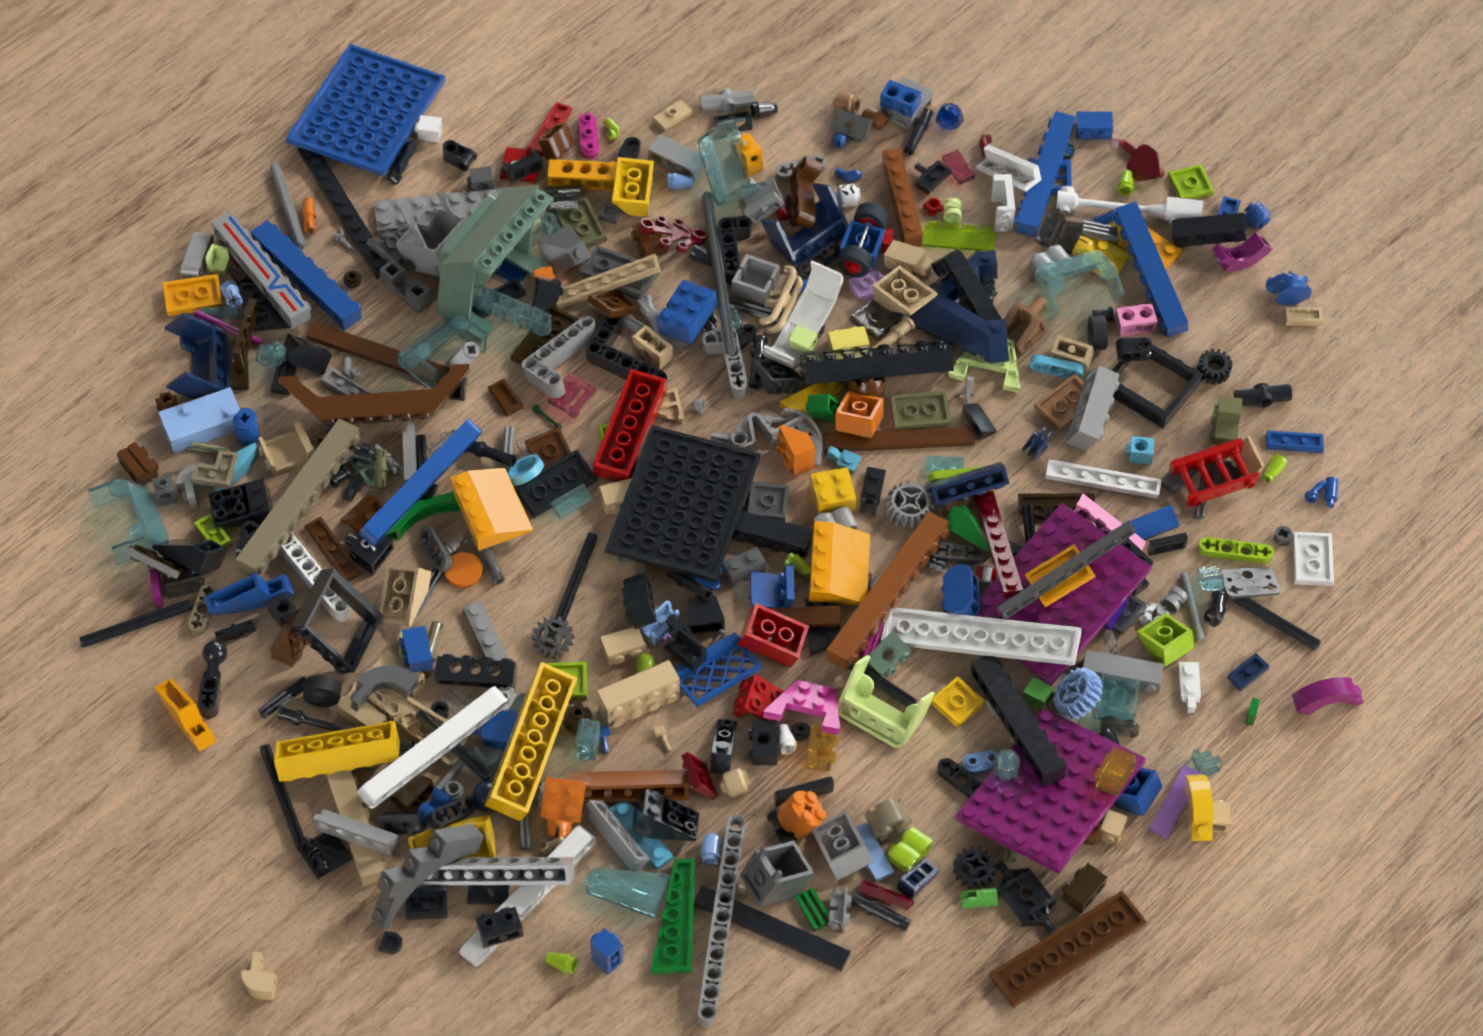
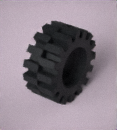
M1211 349L1210 352L1206 350L1205 354L1202 353L1199 358L1197 370L1203 374L1202 380L1207 379L1206 383L1209 384L1212 381V384L1215 385L1216 381H1218V384H1222V380L1225 382L1230 376L1232 360H1230L1229 355L1226 356L1225 351L1220 353V349H1217V352L1214 349ZM1216 363L1222 369L1213 370L1208 367V364Z

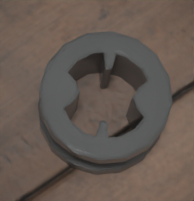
M1287 526L1278 527L1274 534L1275 542L1279 545L1289 544L1292 538V530Z

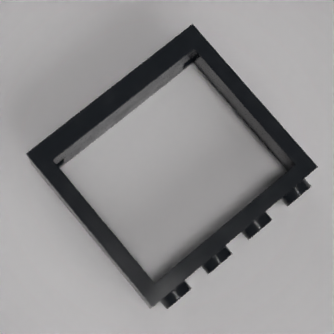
M1152 344L1150 358L1186 379L1189 383L1166 411L1120 383L1118 389L1113 394V398L1164 429L1199 387L1203 374L1197 369L1188 366L1182 360L1168 354L1167 351ZM1119 361L1112 371L1120 375L1131 361Z
M324 569L317 576L291 628L297 632L300 638L310 644L309 646L317 651L325 661L329 662L338 673H354L383 614L335 569ZM328 587L363 619L344 658L309 626Z

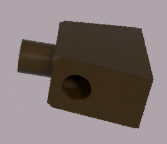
M418 774L389 797L402 811H417L422 803L426 802L431 796L435 787L432 779Z

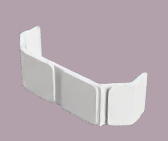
M811 261V272L806 288L775 344L772 347L764 345L765 357L792 369L799 366V355L802 353L790 348L789 333L799 325L818 335L837 300L843 282L842 273Z

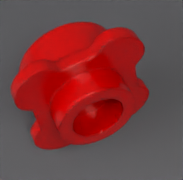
M929 198L922 206L923 209L929 212L930 216H935L936 213L944 210V206L941 205L940 200L937 198Z

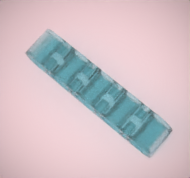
M474 284L472 306L541 336H546L551 332V316L549 313L481 284Z

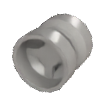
M1173 586L1168 591V595L1164 596L1161 600V605H1166V609L1170 613H1177L1180 609V604L1185 603L1188 596L1183 589Z

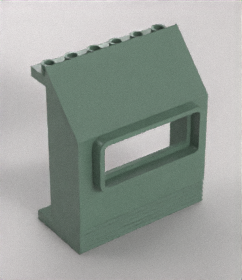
M539 184L505 188L498 197L489 193L446 243L439 254L438 271L440 272L437 313L482 342L492 331L493 325L471 312L472 298L475 292H478L484 283L491 278L494 271L499 268V265L504 260L533 278V270L545 266L544 261L530 253L534 223L542 216V213H545V209L554 200L553 197L538 189Z

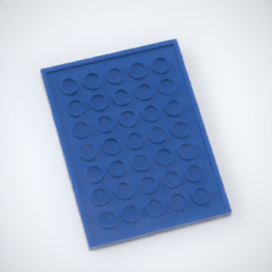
M349 44L287 135L286 143L384 177L415 129V123L419 122L420 115H424L446 81L445 75Z

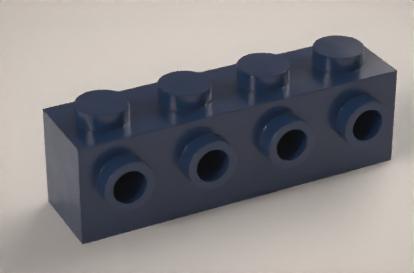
M1002 462L928 483L936 506H944L951 501L964 500L968 496L981 495L988 490L1001 489L1005 485L1010 484L1006 468Z

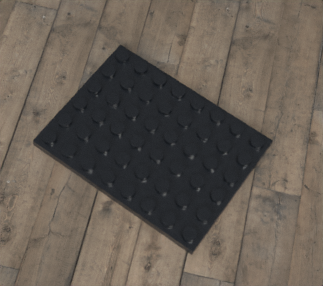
M652 425L607 542L605 553L717 583L760 462L761 453Z

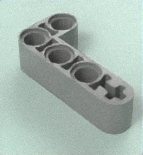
M722 329L704 333L702 336L704 352L709 355L723 353L732 396L736 399L746 397L748 394L747 378L737 332L733 329L736 353H734L736 356L733 357L725 354Z

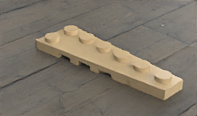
M379 690L368 698L418 742H421L431 734L415 718L417 712L421 709L426 711L441 726L448 721L411 697L405 699L391 690ZM471 734L460 742L463 747L470 739ZM449 750L439 760L447 767H450L457 756Z

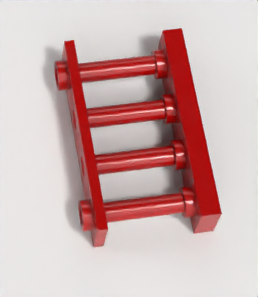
M1241 438L1170 462L1169 472L1171 476L1181 475L1190 494L1186 500L1187 508L1199 506L1203 502L1244 488H1253L1258 483L1259 473L1249 474L1240 456L1244 445ZM1229 457L1233 458L1242 477L1232 480L1222 460ZM1216 464L1225 483L1214 486L1205 465ZM1198 469L1207 489L1197 492L1188 471Z

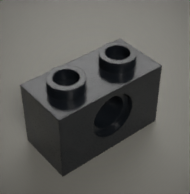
M753 721V728H749V740H753V746H749V758H753V765H777V721ZM762 741H763V742H766L767 744L762 745V744H760L759 742H762Z

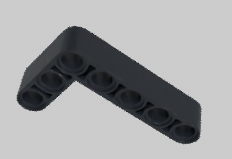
M959 249L947 253L931 264L933 271L938 277L946 274L950 275L971 312L986 321L1002 319L964 254Z
M606 316L586 344L587 361L616 376L627 380L630 370L633 369L667 380V374L664 371L612 347L621 334L620 316L614 318Z

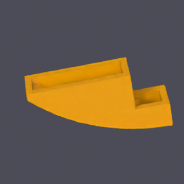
M172 678L154 687L173 719L199 752L217 742L212 730L202 720L195 702Z

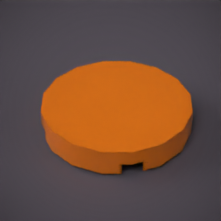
M461 552L451 556L452 566L449 571L445 572L447 581L451 585L464 589L469 588L471 585H476L481 580L483 566L481 560L476 555Z

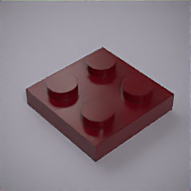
M689 752L681 755L684 762L682 767L690 779L688 780L690 788L711 801L716 799L718 795L706 762Z

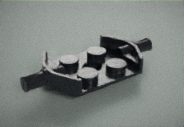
M1004 861L997 863L998 869L1003 874V878L996 889L997 894L1000 893L1022 922L1021 926L1041 925L1049 935L1054 933L1056 929L1049 920L1056 906V901L1031 869L1012 870V868L1009 869ZM1029 891L1032 897L1024 898L1021 892Z

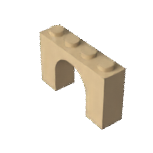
M387 650L383 655H379L375 664L365 672L386 665L399 666L408 670L409 668L404 666L403 659ZM421 671L414 672L419 676V682L410 695L413 698L426 684L425 674ZM356 682L352 685L350 692L338 701V714L356 727L388 722L387 716L372 707L367 701L358 712L351 708L352 700L350 698L356 690Z

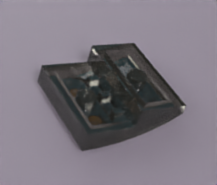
M582 185L546 186L544 192L554 198L553 203L549 204L546 209L578 208L582 197Z
M1048 213L1035 241L1047 248L1060 245L1067 254H1072V250L1081 235V223L1066 221L1064 215Z

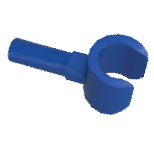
M607 725L601 726L598 729V737L601 739L604 754L609 753L606 737L611 735Z

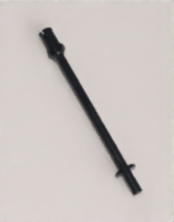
M281 706L278 711V719L293 722L297 726L304 723L333 732L350 729L305 716L302 710L295 711ZM411 740L408 744L400 742L399 750L406 753L414 747V741Z

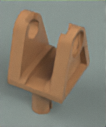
M1039 294L1029 306H1024L1016 300L1004 317L1007 335L1022 321L1030 323L1016 344L1017 350L1021 353L1026 352L1046 332L1044 321L1041 317L1049 308L1046 305V300Z

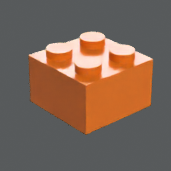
M848 391L836 411V431L872 438L883 418L884 398L863 396Z

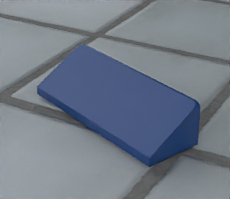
M1172 505L1130 521L1133 524L1135 534L1143 540L1180 526Z

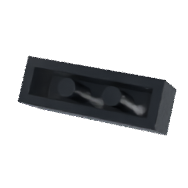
M645 572L623 579L624 588H622V593L625 598L623 603L627 611L625 616L628 623L632 622L634 628L638 629L657 622L652 586Z

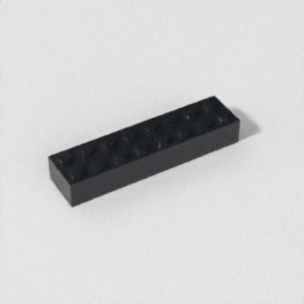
M935 339L932 343L916 341L915 344L910 345L906 342L897 343L896 346L880 344L877 348L861 346L855 350H852L850 347L841 348V351L825 349L822 350V353L805 351L804 354L799 355L801 378L805 384L954 371L953 349L944 339Z

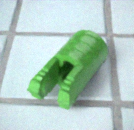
M996 888L961 891L959 894V898L962 901L960 904L963 909L998 906Z

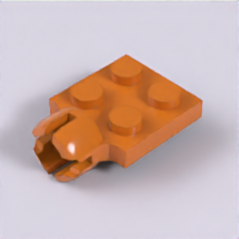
M553 777L545 778L540 817H544L548 821L546 831L548 836L557 837L560 826L559 837L563 836L566 838L571 833L573 823H581L587 782Z

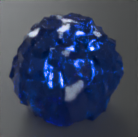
M952 102L945 103L940 107L935 121L943 130H954L964 122V116L957 104Z

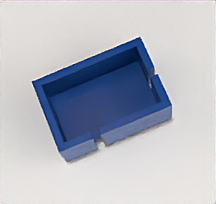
M683 279L667 302V308L664 307L656 319L658 332L691 345L718 305L716 291L703 286L698 288V284Z

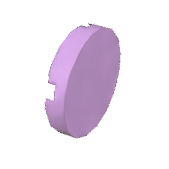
M870 268L865 276L850 278V291L859 299L874 300L873 284L882 279L884 275L879 270L876 271Z

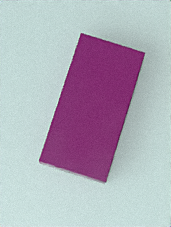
M149 568L153 600L156 608H162L164 602L159 570L155 571Z

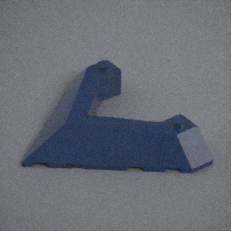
M996 250L975 251L966 258L979 280L998 279ZM949 274L940 277L928 286L937 292V296L912 315L895 311L891 313V316L896 319L902 318L904 315L908 316L914 322L915 328L922 329L938 339H944V341L951 345L956 344L962 347L963 351L974 356L977 354L988 363L1009 362L1005 319L986 321L954 302L961 297V294Z

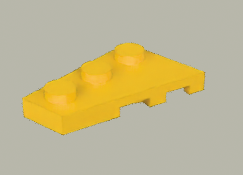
M839 382L816 383L780 401V406L782 408L796 409L807 414L806 403L808 402V395L829 393L836 399L844 391V385Z

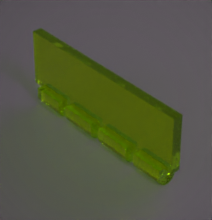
M928 220L927 226H924L922 246L973 251L995 250L996 232H993V226L980 225L979 231L976 230V224L962 223V229H958L959 223L944 222L943 228L940 227L941 221Z

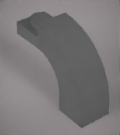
M392 665L379 666L368 670L357 679L356 690L350 698L352 700L351 708L358 712L366 700L379 690H391L408 699L418 686L419 676L408 669Z

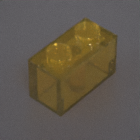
M1113 747L1111 752L1105 755L1101 768L1098 767L1094 773L1096 788L1118 797L1136 768V755Z

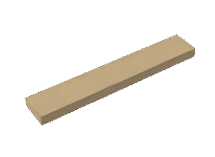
M653 254L563 287V294L559 296V301L555 303L556 307L560 309L588 299L589 295L604 293L661 272L657 256Z

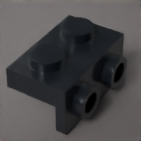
M434 885L428 888H421L418 886L406 899V920L447 918L446 887Z

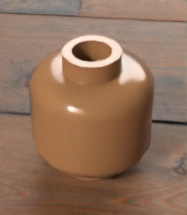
M840 92L833 99V107L835 111L843 109L857 113L860 108V100L853 93Z

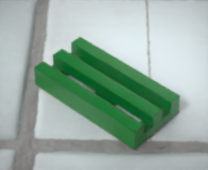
M813 887L809 888L807 892L805 890L802 894L795 895L796 902L814 932L828 925L829 913ZM809 896H812L813 900L815 901L816 905L818 906L826 921L823 920V918L821 917L820 913L818 912L817 908L815 907L814 903L812 902ZM805 898L820 924H816L802 899Z

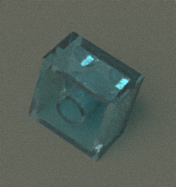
M1101 673L1100 679L1103 685L1101 691L1103 694L1099 696L1100 701L1096 703L1094 719L1133 725L1141 680Z

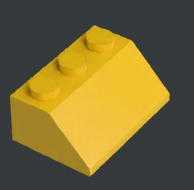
M618 157L612 203L629 215L648 217L654 161Z

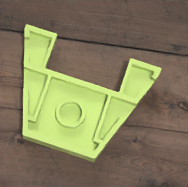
M1007 339L1009 362L988 363L977 354L974 356L964 352L956 361L954 371H949L948 378L965 381L968 366L1005 373L1003 390L1019 393L1020 383L1014 340Z

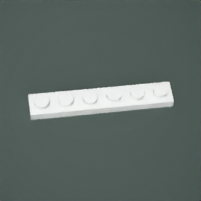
M1051 459L1048 461L1045 479L1154 499H1158L1161 479Z

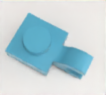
M830 446L826 458L837 462L836 468L848 467L849 473L854 474L862 456L845 449L840 453L837 448Z

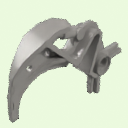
M784 408L780 412L782 417H771L770 415L763 417L758 413L749 414L730 435L712 432L710 439L755 451L756 440L753 425H757L767 440L772 443L778 441L779 427L773 428L771 424L787 422L783 425L812 435L809 437L815 446L814 465L820 466L823 453V437L815 422L807 414L791 408Z

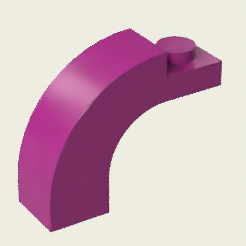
M1256 232L1247 241L1234 248H1225L1219 244L1212 248L1215 252L1214 257L1224 271L1228 272L1247 268L1263 259L1273 250L1265 237Z
M1347 677L1320 680L1299 689L1291 695L1297 712L1308 715L1332 703L1342 702L1356 706L1364 703L1361 689L1358 685L1353 684L1351 678Z

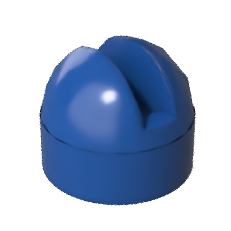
M835 133L832 138V145L834 147L837 145L838 149L844 147L847 137Z

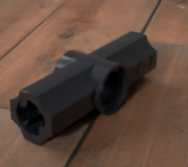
M1259 383L1253 388L1234 390L1233 395L1234 398H1242V406L1257 404L1258 407L1264 408L1270 406L1273 402L1291 401L1292 388L1289 384L1269 386L1267 383Z

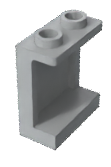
M903 77L898 83L922 92L921 103L913 117L903 116L882 106L880 111L885 113L890 121L910 131L914 126V119L927 104H932L933 92L917 84L915 81Z

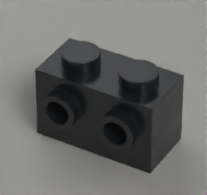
M516 906L511 908L504 907L498 912L484 913L476 918V925L483 948L524 937L523 927Z

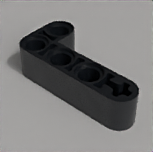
M747 216L724 217L718 221L724 274L728 285H732V280L738 269H740L737 240H746L752 235V220Z

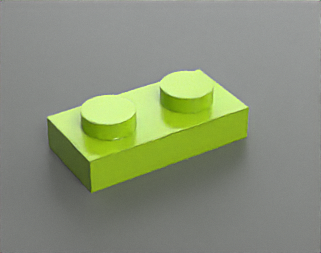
M211 513L194 522L196 529L204 539H212L224 547L232 544L231 539L222 527H214Z

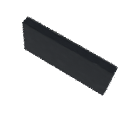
M575 450L542 469L532 480L521 485H514L513 487L532 517L536 518L598 482V479L579 451Z

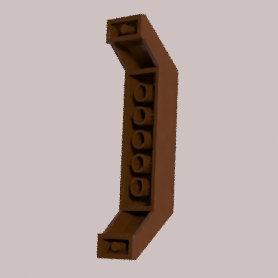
M469 364L450 365L449 372L433 389L318 397L300 382L298 376L279 377V383L321 423H325L326 426H334L338 419L352 425L356 424V421H363L365 424L375 423L377 419H382L383 422H393L394 418H401V421L413 420V417L419 416L420 419H432V416L439 412L462 381L469 375L470 367Z

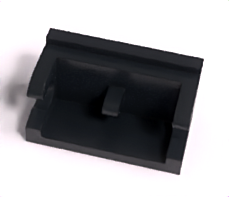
M534 148L530 150L531 154L515 163L510 165L507 162L502 163V172L511 184L543 169L542 157L539 156Z
M677 626L674 629L673 637L667 636L665 650L694 672L707 660V648Z
M423 811L383 812L378 815L380 829L394 834H419L424 832Z

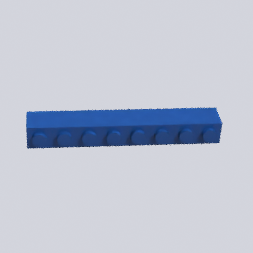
M1055 111L1054 116L1049 118L1047 124L1049 130H1045L1042 140L1045 141L1044 145L1040 144L1038 150L1039 159L1035 158L1034 164L1038 165L1041 181L1028 191H1024L1023 196H1025V200L1021 199L1019 205L1021 212L1016 214L1014 220L1016 232L1037 238L1074 129L1076 116Z
M1137 202L1117 207L1113 216L1116 226H1120V235L1123 241L1126 240L1128 255H1132L1134 269L1139 271L1141 275L1139 276L1140 283L1146 287L1147 299L1149 302L1152 301L1155 315L1159 317L1161 332H1165L1168 338L1188 331L1189 322Z
M266 220L250 231L252 239L259 242L261 250L264 253H268L271 261L277 264L290 279L295 278L296 285L344 331L362 319L360 304L357 301L354 302L345 290L342 291L335 280L329 279L322 268H318L310 257H306L299 246H295L287 235L284 236L280 232L277 225Z

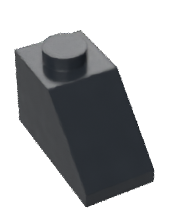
M537 276L531 308L533 316L538 317L559 301V296L563 294V285H561L559 279Z

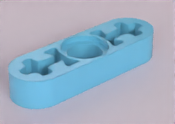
M1038 354L1031 356L1029 367L1033 371L1069 378L1076 374L1081 379L1084 367L1079 363Z

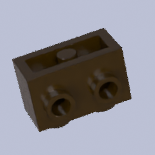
M1089 863L1084 868L1080 867L1074 875V880L1072 882L1068 881L1062 889V901L1080 914L1086 910L1106 886L1108 878Z

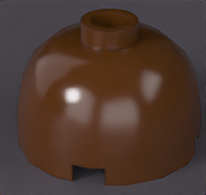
M886 378L848 380L849 391L863 396L881 398L886 389Z

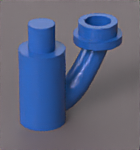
M1327 477L1325 480L1318 482L1310 491L1305 493L1306 501L1309 503L1317 502L1319 498L1318 492L1321 489H1325L1324 501L1327 502L1326 506L1333 508L1334 503L1338 500L1339 480L1336 477Z

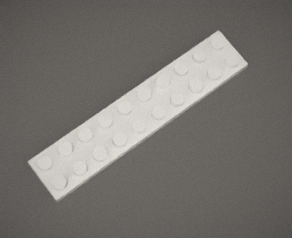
M892 608L884 624L881 642L893 631L908 647L1075 665L1081 628Z

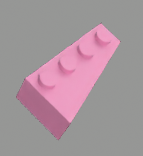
M1082 494L1074 510L1076 513L1105 534L1122 525L1120 521ZM1137 534L1129 537L1134 544L1141 550L1143 549L1146 541Z

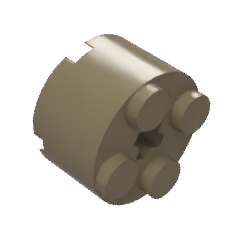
M896 798L885 800L875 805L876 810L873 812L869 809L865 813V818L874 838L878 839L879 843L887 841L894 834L901 836L905 830H908L907 827L912 822L900 798L899 801H896Z

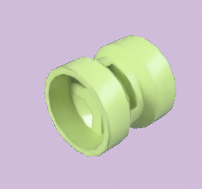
M948 198L944 201V220L946 222L957 223L961 220L962 213L960 210L962 203L959 199Z

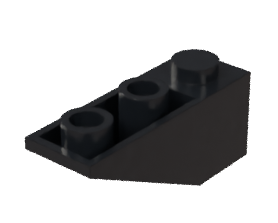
M718 719L711 751L710 772L723 774L731 770L737 721Z

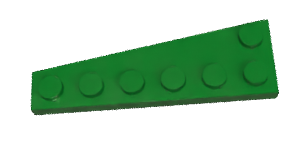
M694 858L674 859L669 889L665 899L666 904L661 917V927L658 931L657 945L654 949L650 967L651 975L692 973L696 866Z

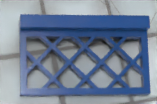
M735 632L708 647L707 660L694 672L682 663L674 667L680 678V689L696 707L762 669L761 663L748 649L737 645L739 636ZM739 650L743 652L742 657L732 656V654ZM722 660L727 661L726 666H716ZM730 661L740 662L739 668L729 667ZM744 662L754 664L750 669L743 668ZM705 670H711L709 676L699 675ZM714 671H723V677H714ZM728 672L738 673L734 678H726ZM688 680H694L693 686L684 685L683 683ZM698 680L708 681L707 687L697 686ZM711 682H721V686L717 688L710 687ZM695 691L705 692V695L697 699L694 693Z

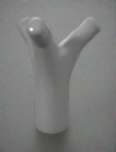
M972 376L966 377L965 387L957 393L958 396L965 395V404H969L970 394L972 396L975 395L972 390L974 380Z

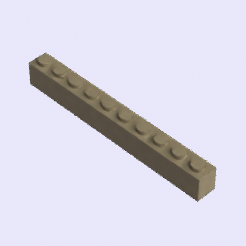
M341 419L337 420L235 559L237 570L249 576L257 573L259 576L265 573L269 562L276 558L280 547L287 543L290 533L297 529L301 518L308 514L310 506L318 500L323 488L329 485L333 474H337L341 463L348 459L352 448L359 444L358 427Z

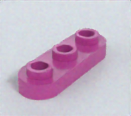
M584 113L578 119L581 154L586 159H594L599 155L596 117L591 113Z

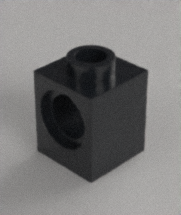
M283 592L267 602L268 613L281 628L288 617L297 611L296 607Z

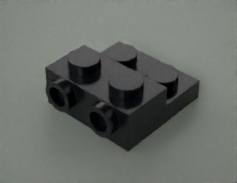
M774 360L753 361L752 368L761 377L759 384L767 393L779 395L781 393L796 394L799 392L803 379L794 369Z

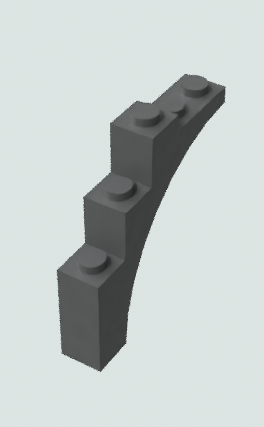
M473 824L434 830L428 847L408 850L403 866L382 871L377 884L381 892L371 918L382 930L389 929L402 904L426 878L458 858L477 853L484 835Z

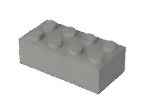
M1098 366L1085 378L1067 435L1066 444L1086 452L1090 447H1094L1097 441H1101L1104 435L1103 426L1109 419L1108 410L1114 403L1113 394L1119 387L1118 373Z

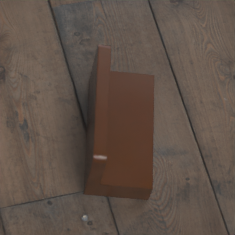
M366 495L340 521L342 523H349L355 533L359 535V531L384 505L377 496Z

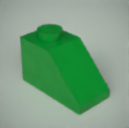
M829 393L808 395L806 411L815 420L836 424V411L841 403Z

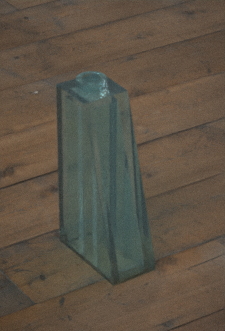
M593 868L591 874H587L584 885L588 895L655 919L669 887L670 875Z

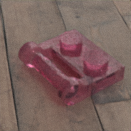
M567 373L562 380L565 394L560 398L549 397L548 403L568 413L570 417L577 418L579 410L589 397L596 393L597 389L592 384ZM583 389L585 392L575 405H569L578 392Z

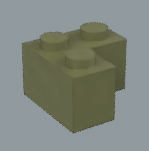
M1220 396L1218 403H1214L1211 416V424L1214 425V429L1210 431V440H1213L1214 445L1217 446L1238 439L1242 398Z

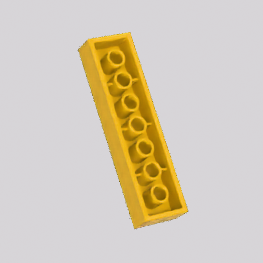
M543 662L536 668L484 806L520 822L528 814L577 681L576 677Z

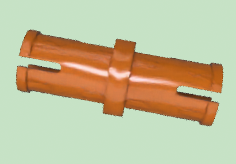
M308 197V202L306 198L302 200V219L304 220V232L306 234H310V229L312 233L316 231L314 199Z

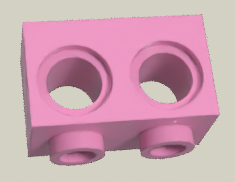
M1140 304L1138 306L1116 308L1115 324L1119 337L1155 332L1157 318L1153 305Z

